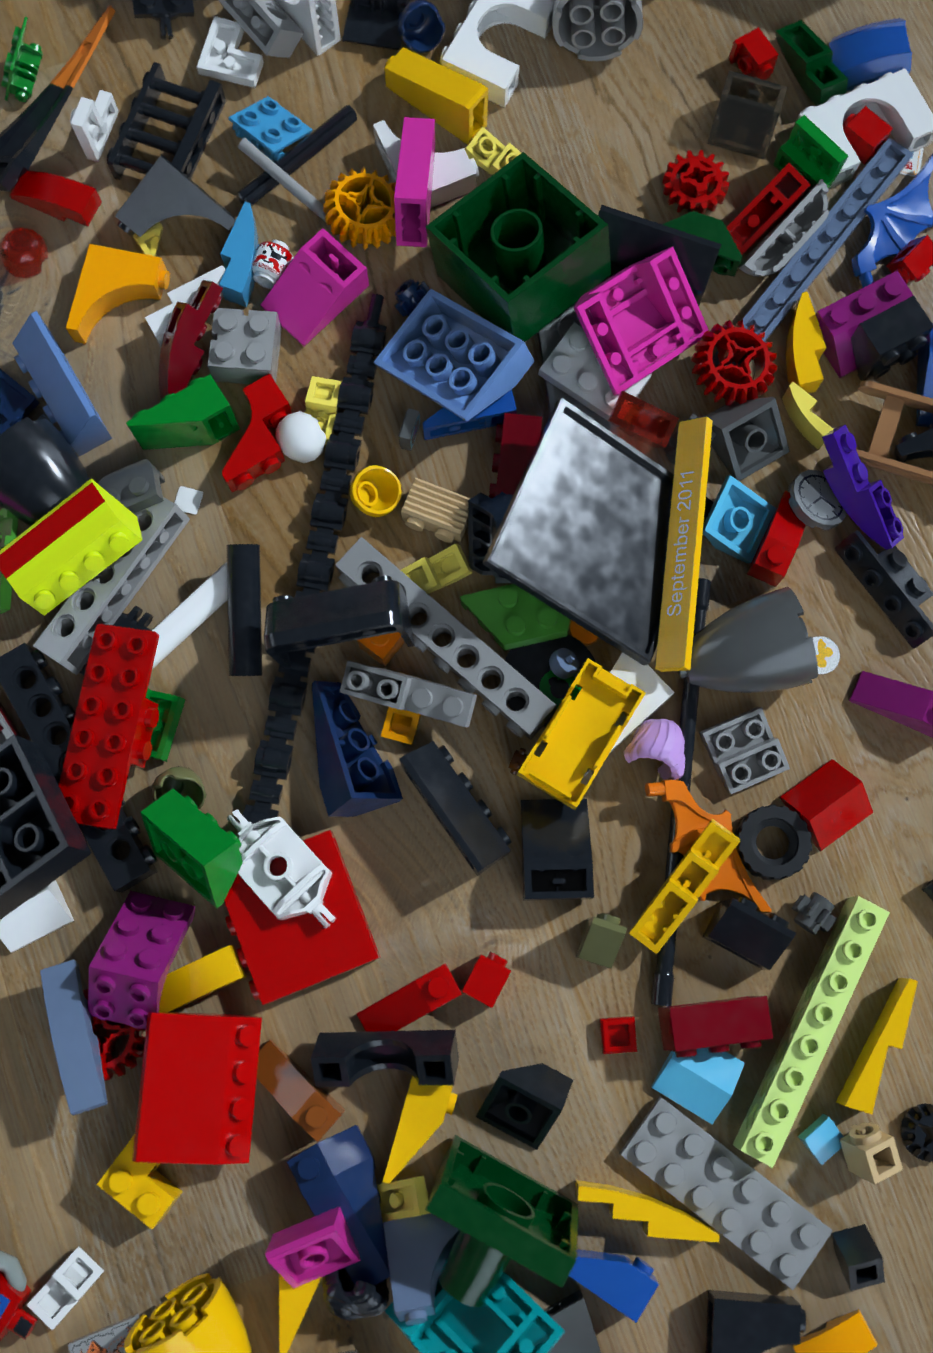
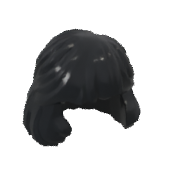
M345 1267L323 1276L321 1283L323 1300L334 1316L343 1320H356L378 1316L386 1309L389 1300L387 1279L375 1286L361 1280L354 1284Z

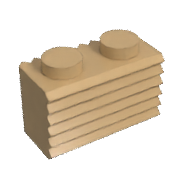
M415 478L401 510L402 520L413 530L423 531V529L434 532L435 536L444 542L452 543L453 540L461 542L468 526V500L470 498Z

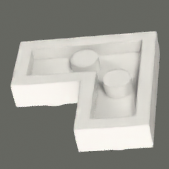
M214 16L197 64V70L199 75L256 88L264 61L262 55L238 49L244 33V29L238 22Z
M100 90L96 101L81 97L77 108L73 109L70 117V124L86 158L99 162L119 112L110 92Z

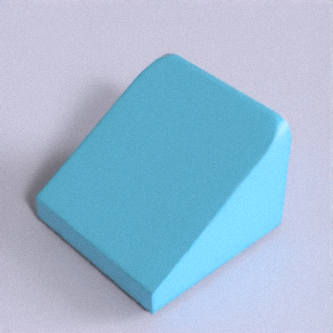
M822 1114L797 1137L816 1160L823 1165L842 1148L839 1139L844 1136L831 1118Z

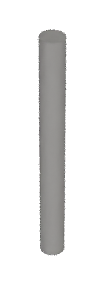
M246 138L240 141L238 148L325 222L323 204Z

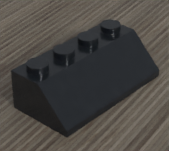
M601 205L598 216L608 224L611 264V275L609 277L614 276L632 264L669 247H674L699 306L721 244Z
M432 741L399 759L402 769L477 876L511 852L508 845L512 841L501 826L495 829L488 819L492 816L491 811L482 799L476 802L469 792L473 789L472 784L463 772L457 775L450 765L454 762V759L444 745L438 748L435 742Z

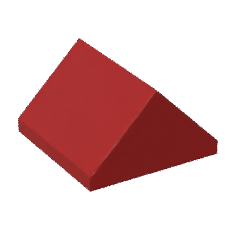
M833 759L779 797L790 811L797 812L800 815L799 817L805 820L808 825V831L812 835L810 839L819 851L825 849L873 813L863 782Z

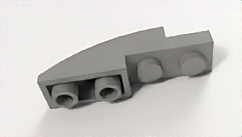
M347 661L340 688V693L395 709L407 710L462 727H469L477 698L476 694L454 689L451 686L353 661Z

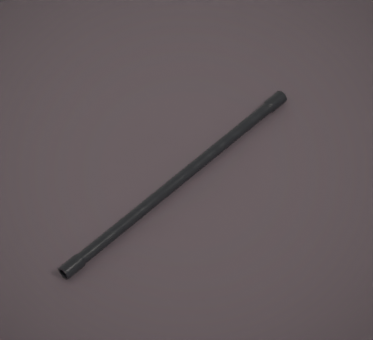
M704 578L698 579L693 637L705 627L706 614L709 609L711 581ZM685 677L679 725L685 740L684 775L676 780L683 781L690 792L700 686L688 683ZM672 808L665 881L684 857L679 852L674 854L670 852L669 844L674 839L676 826ZM677 929L657 954L651 1004L672 1006L673 967Z

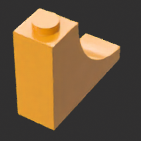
M89 244L65 327L73 341L86 344L92 329L98 321L109 311L124 303L141 299L161 300L163 290L168 288L170 282V272L167 271L162 257Z

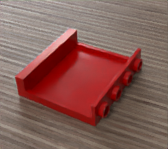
M331 830L303 840L310 850L332 872L323 898V905L336 917V920L331 923L322 914L331 924L328 928L325 929L320 921L313 914L309 913L285 920L278 919L239 874H237L223 902L226 904L229 916L225 917L229 932L232 936L237 934L241 948L237 949L239 960L243 968L249 967L253 980L249 981L251 993L255 1001L261 1000L262 1005L381 958L335 836ZM282 857L274 859L270 864V872L273 876H281L287 869V862Z

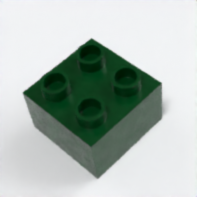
M524 152L425 226L437 275L482 318L524 342L577 302L583 294L596 287L611 275L608 224Z

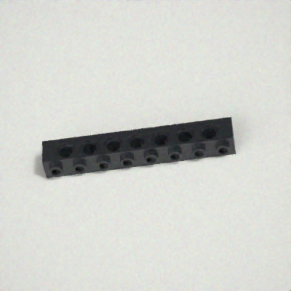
M23 643L0 656V683L32 742L39 745L59 785L76 712L69 703L65 705L60 697L63 689L54 676L49 677L44 667L48 665V662L43 653ZM35 675V684L31 688L25 689L26 679L29 676ZM50 702V712L46 716L41 717V706ZM61 730H66V740L62 744L56 745V734ZM124 798L116 829L104 831L101 827L78 824L113 890L122 893L158 872L154 866V863L157 862L154 852L148 844L143 846L138 837V834L141 833L139 825L132 816L127 817L122 808L125 805ZM128 842L130 853L125 859L120 860L117 856V848L121 843Z

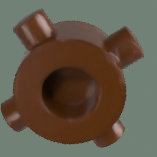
M520 748L519 751H515L508 767L511 769V774L516 775L528 756L525 754L526 749Z

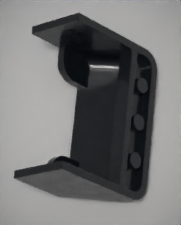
M390 576L376 577L372 579V583L295 598L291 595H281L272 599L273 602L266 607L265 650L285 670L292 669L290 652L395 632L400 633L408 647L415 646L406 594L400 583L392 580Z

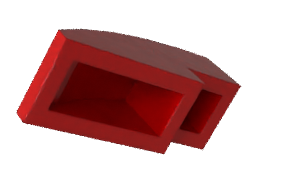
M27 171L22 175L10 194L11 199L64 222L68 218L87 227L102 203L95 188L62 176L38 171Z

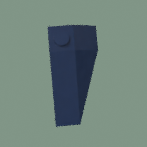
M314 681L312 683L319 786L328 817H355L400 802L403 797L394 769L388 760L382 761L374 747L377 741L372 734L367 736L358 720L361 715L349 695L340 693L342 683Z
M355 1125L316 1143L288 1160L287 1163L302 1195L315 1216L340 1206L360 1256L359 1262L349 1265L345 1269L354 1284L361 1280L375 1286L390 1277L385 1232L380 1208L381 1198L380 1192L377 1189L374 1156L359 1126Z

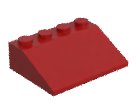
M148 1012L133 1162L209 1165L249 1163L262 1017L241 1014Z

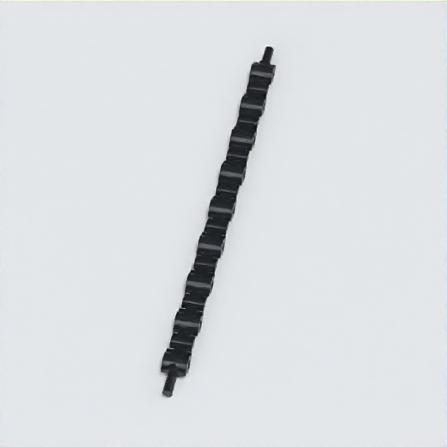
M372 294L367 320L363 322L356 321L352 331L350 352L357 353V355H350L346 373L347 375H352V378L343 377V382H341L339 388L337 409L344 410V413L337 412L333 431L339 433V435L330 434V439L326 445L324 467L331 468L330 472L324 471L321 479L320 490L326 491L325 495L317 493L312 506L310 526L316 527L317 531L310 530L306 549L312 551V554L303 553L298 568L296 586L304 589L303 592L296 591L295 597L320 593V591H329L332 583L335 559L328 558V554L335 555L339 536L334 535L333 532H342L346 521L349 500L341 498L342 494H349L352 476L346 474L347 472L355 473L360 458L362 441L354 438L355 436L361 437L364 429L365 417H361L360 413L368 415L372 404L375 384L374 382L367 381L368 378L374 379L377 371V366L374 364L375 359L372 358L373 356H379L384 349L387 326L379 324L384 297L380 294ZM316 648L290 652L292 669L285 670L279 664L278 672L284 673V677L275 676L270 690L268 710L274 711L275 716L268 715L264 735L270 736L269 741H260L255 756L253 774L261 776L260 781L253 779L249 799L255 800V805L246 804L245 811L242 814L252 824L264 819L278 817L279 815L278 810L271 808L272 804L279 805L282 796L283 785L277 784L278 779L286 780L290 771L294 747L286 745V741H294L298 722L291 720L292 715L301 717L306 700L308 683L300 681L301 677L308 678L312 659L306 657V653L315 654Z

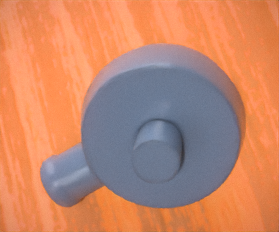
M558 649L549 658L551 670L561 679L576 678L580 672L579 661L576 655L569 649Z

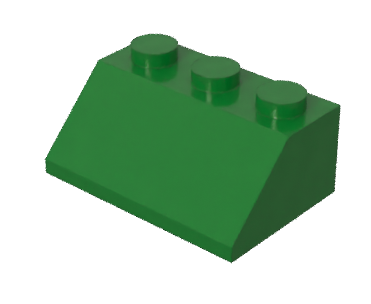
M171 789L140 811L154 854L217 909L223 904L243 864L239 850L241 843L232 831L226 832L219 827L218 822L210 813L204 814L189 796L183 797L175 789Z

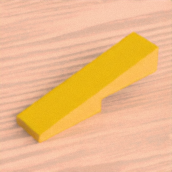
M898 978L835 1103L871 1115L873 1114L888 1046L898 1049L903 1047L918 981L910 978Z

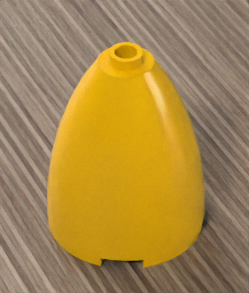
M209 1273L193 1277L165 1294L167 1300L160 1304L149 1318L146 1314L142 1315L133 1325L124 1342V1349L127 1353H252L244 1323L233 1298L221 1277L212 1279Z

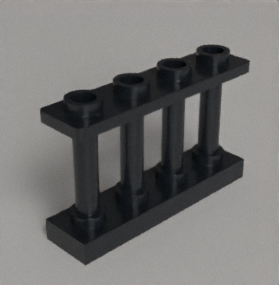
M154 62L150 71L144 75L142 88L138 97H134L131 103V112L126 122H123L120 126L119 137L115 146L111 147L107 154V164L113 177L121 180L126 168L145 175L153 164L131 157L137 143L173 154L175 157L172 164L191 179L226 103L221 83L209 80L206 89L198 92L166 81L161 64ZM164 93L197 104L198 107L194 115L186 117L156 107L155 105L160 94ZM149 118L185 129L186 133L182 141L176 143L144 132Z

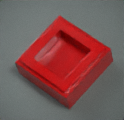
M634 1016L599 1018L602 1054L638 1052Z

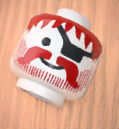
M273 240L272 242H262L258 245L252 268L254 273L253 279L259 285L272 289L294 257L289 252V247L285 243Z

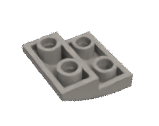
M756 707L699 732L710 759L730 795L790 769L779 739L773 737L762 707Z

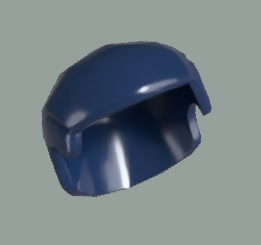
M416 0L408 3L400 12L398 31L408 48L415 52L426 53L432 51L442 41L445 24L441 19L439 11L431 2Z

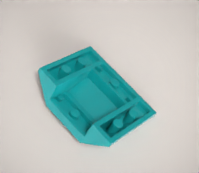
M503 1272L496 1286L491 1289L481 1307L465 1305L450 1296L443 1289L438 1278L435 1291V1315L427 1316V1321L416 1325H407L405 1321L399 1322L395 1314L393 1302L384 1311L420 1353H548L565 1333V1330L505 1272Z

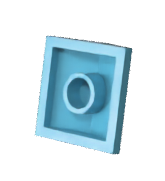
M728 475L704 522L703 534L715 549L745 563H751L777 508L734 477Z
M708 1047L696 1049L697 1055L689 1057H676V1052L670 1051L651 1088L710 1124H713L731 1098L745 1063L728 1052L709 1053Z

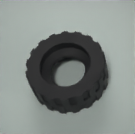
M763 806L748 813L739 822L740 825L734 835L740 838V842L736 847L745 869L750 871L751 875L761 877L763 880L788 878L793 876L794 873L799 872L803 868L804 863L808 862L810 858L809 853L812 851L813 845L810 839L812 835L808 831L807 823L799 817L800 815L797 812H792L785 806ZM765 827H778L788 837V850L779 859H768L757 848V835Z

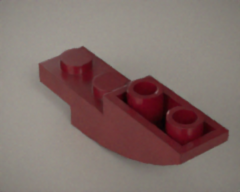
M202 280L190 305L177 301L173 309L160 352V399L171 393L176 394L188 387L187 384L191 376L196 375L202 366L203 359L201 357L204 351L196 347L194 343L199 341L205 334L207 329L205 322L210 313H214L221 303V296L219 295L223 290L222 287L213 281Z

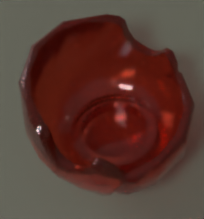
M18 227L8 231L0 242V257L5 270L15 277L28 278L41 273L42 263L45 259H48L45 239L35 230Z

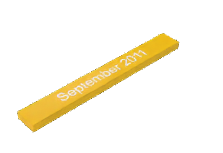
M708 417L681 421L678 426L655 669L661 672L684 671L691 668L713 423Z

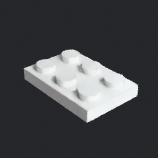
M574 322L541 366L538 375L611 424L617 426L650 380L652 373L619 395L614 396L583 328Z

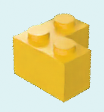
M134 1134L97 1183V1186L150 1229H153L164 1219L183 1191L157 1171L161 1163L132 1161Z

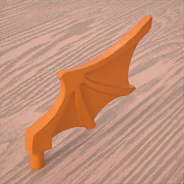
M671 779L645 784L647 797L662 796V801L670 802L676 826L674 839L669 844L671 853L679 852L684 856L711 819H714L733 833L730 812L724 810L721 814L715 815L707 813L697 805L683 781ZM737 847L719 868L717 875L699 897L700 901H705L706 895L711 892L728 890L741 894L749 901L755 903L758 906L757 911L770 913L772 911L750 879L741 861Z

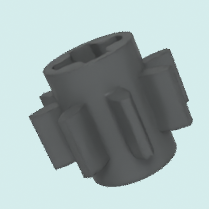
M815 892L810 897L800 895L792 907L798 913L794 921L813 935H816L819 929L822 932H828L837 920L836 917L830 914L835 906Z

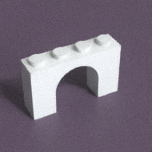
M473 0L468 9L466 20L464 23L460 22L455 30L454 40L451 45L444 47L440 56V64L488 88V100L505 108L518 86L519 65L488 51L481 44L479 38L488 28L504 23L517 25L546 38L552 28L554 0Z
M906 69L895 73L888 72L877 81L868 85L866 83L860 84L853 91L842 96L835 95L826 103L817 107H807L798 115V119L803 115L809 118L849 155L830 188L852 179L861 162L844 134L843 123L850 114L854 113L857 115L865 106L893 128L891 134L895 141L909 151L914 152L930 145L933 141V113Z

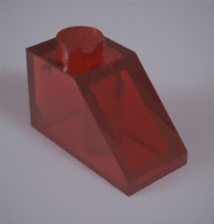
M621 391L608 419L610 423L627 435L654 448H666L679 420L678 417L624 391Z

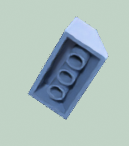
M38 312L31 313L13 341V345L18 352L14 359L23 373L29 371L33 379L28 383L38 399L43 397L47 405L42 408L51 423L58 422L62 429L59 432L78 456H81L111 440L112 437L54 336Z

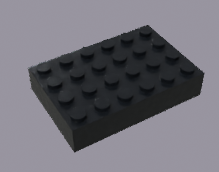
M15 734L0 744L1 920L92 854L39 745Z

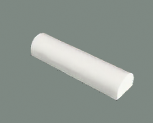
M227 562L152 630L159 634L152 670L227 601Z

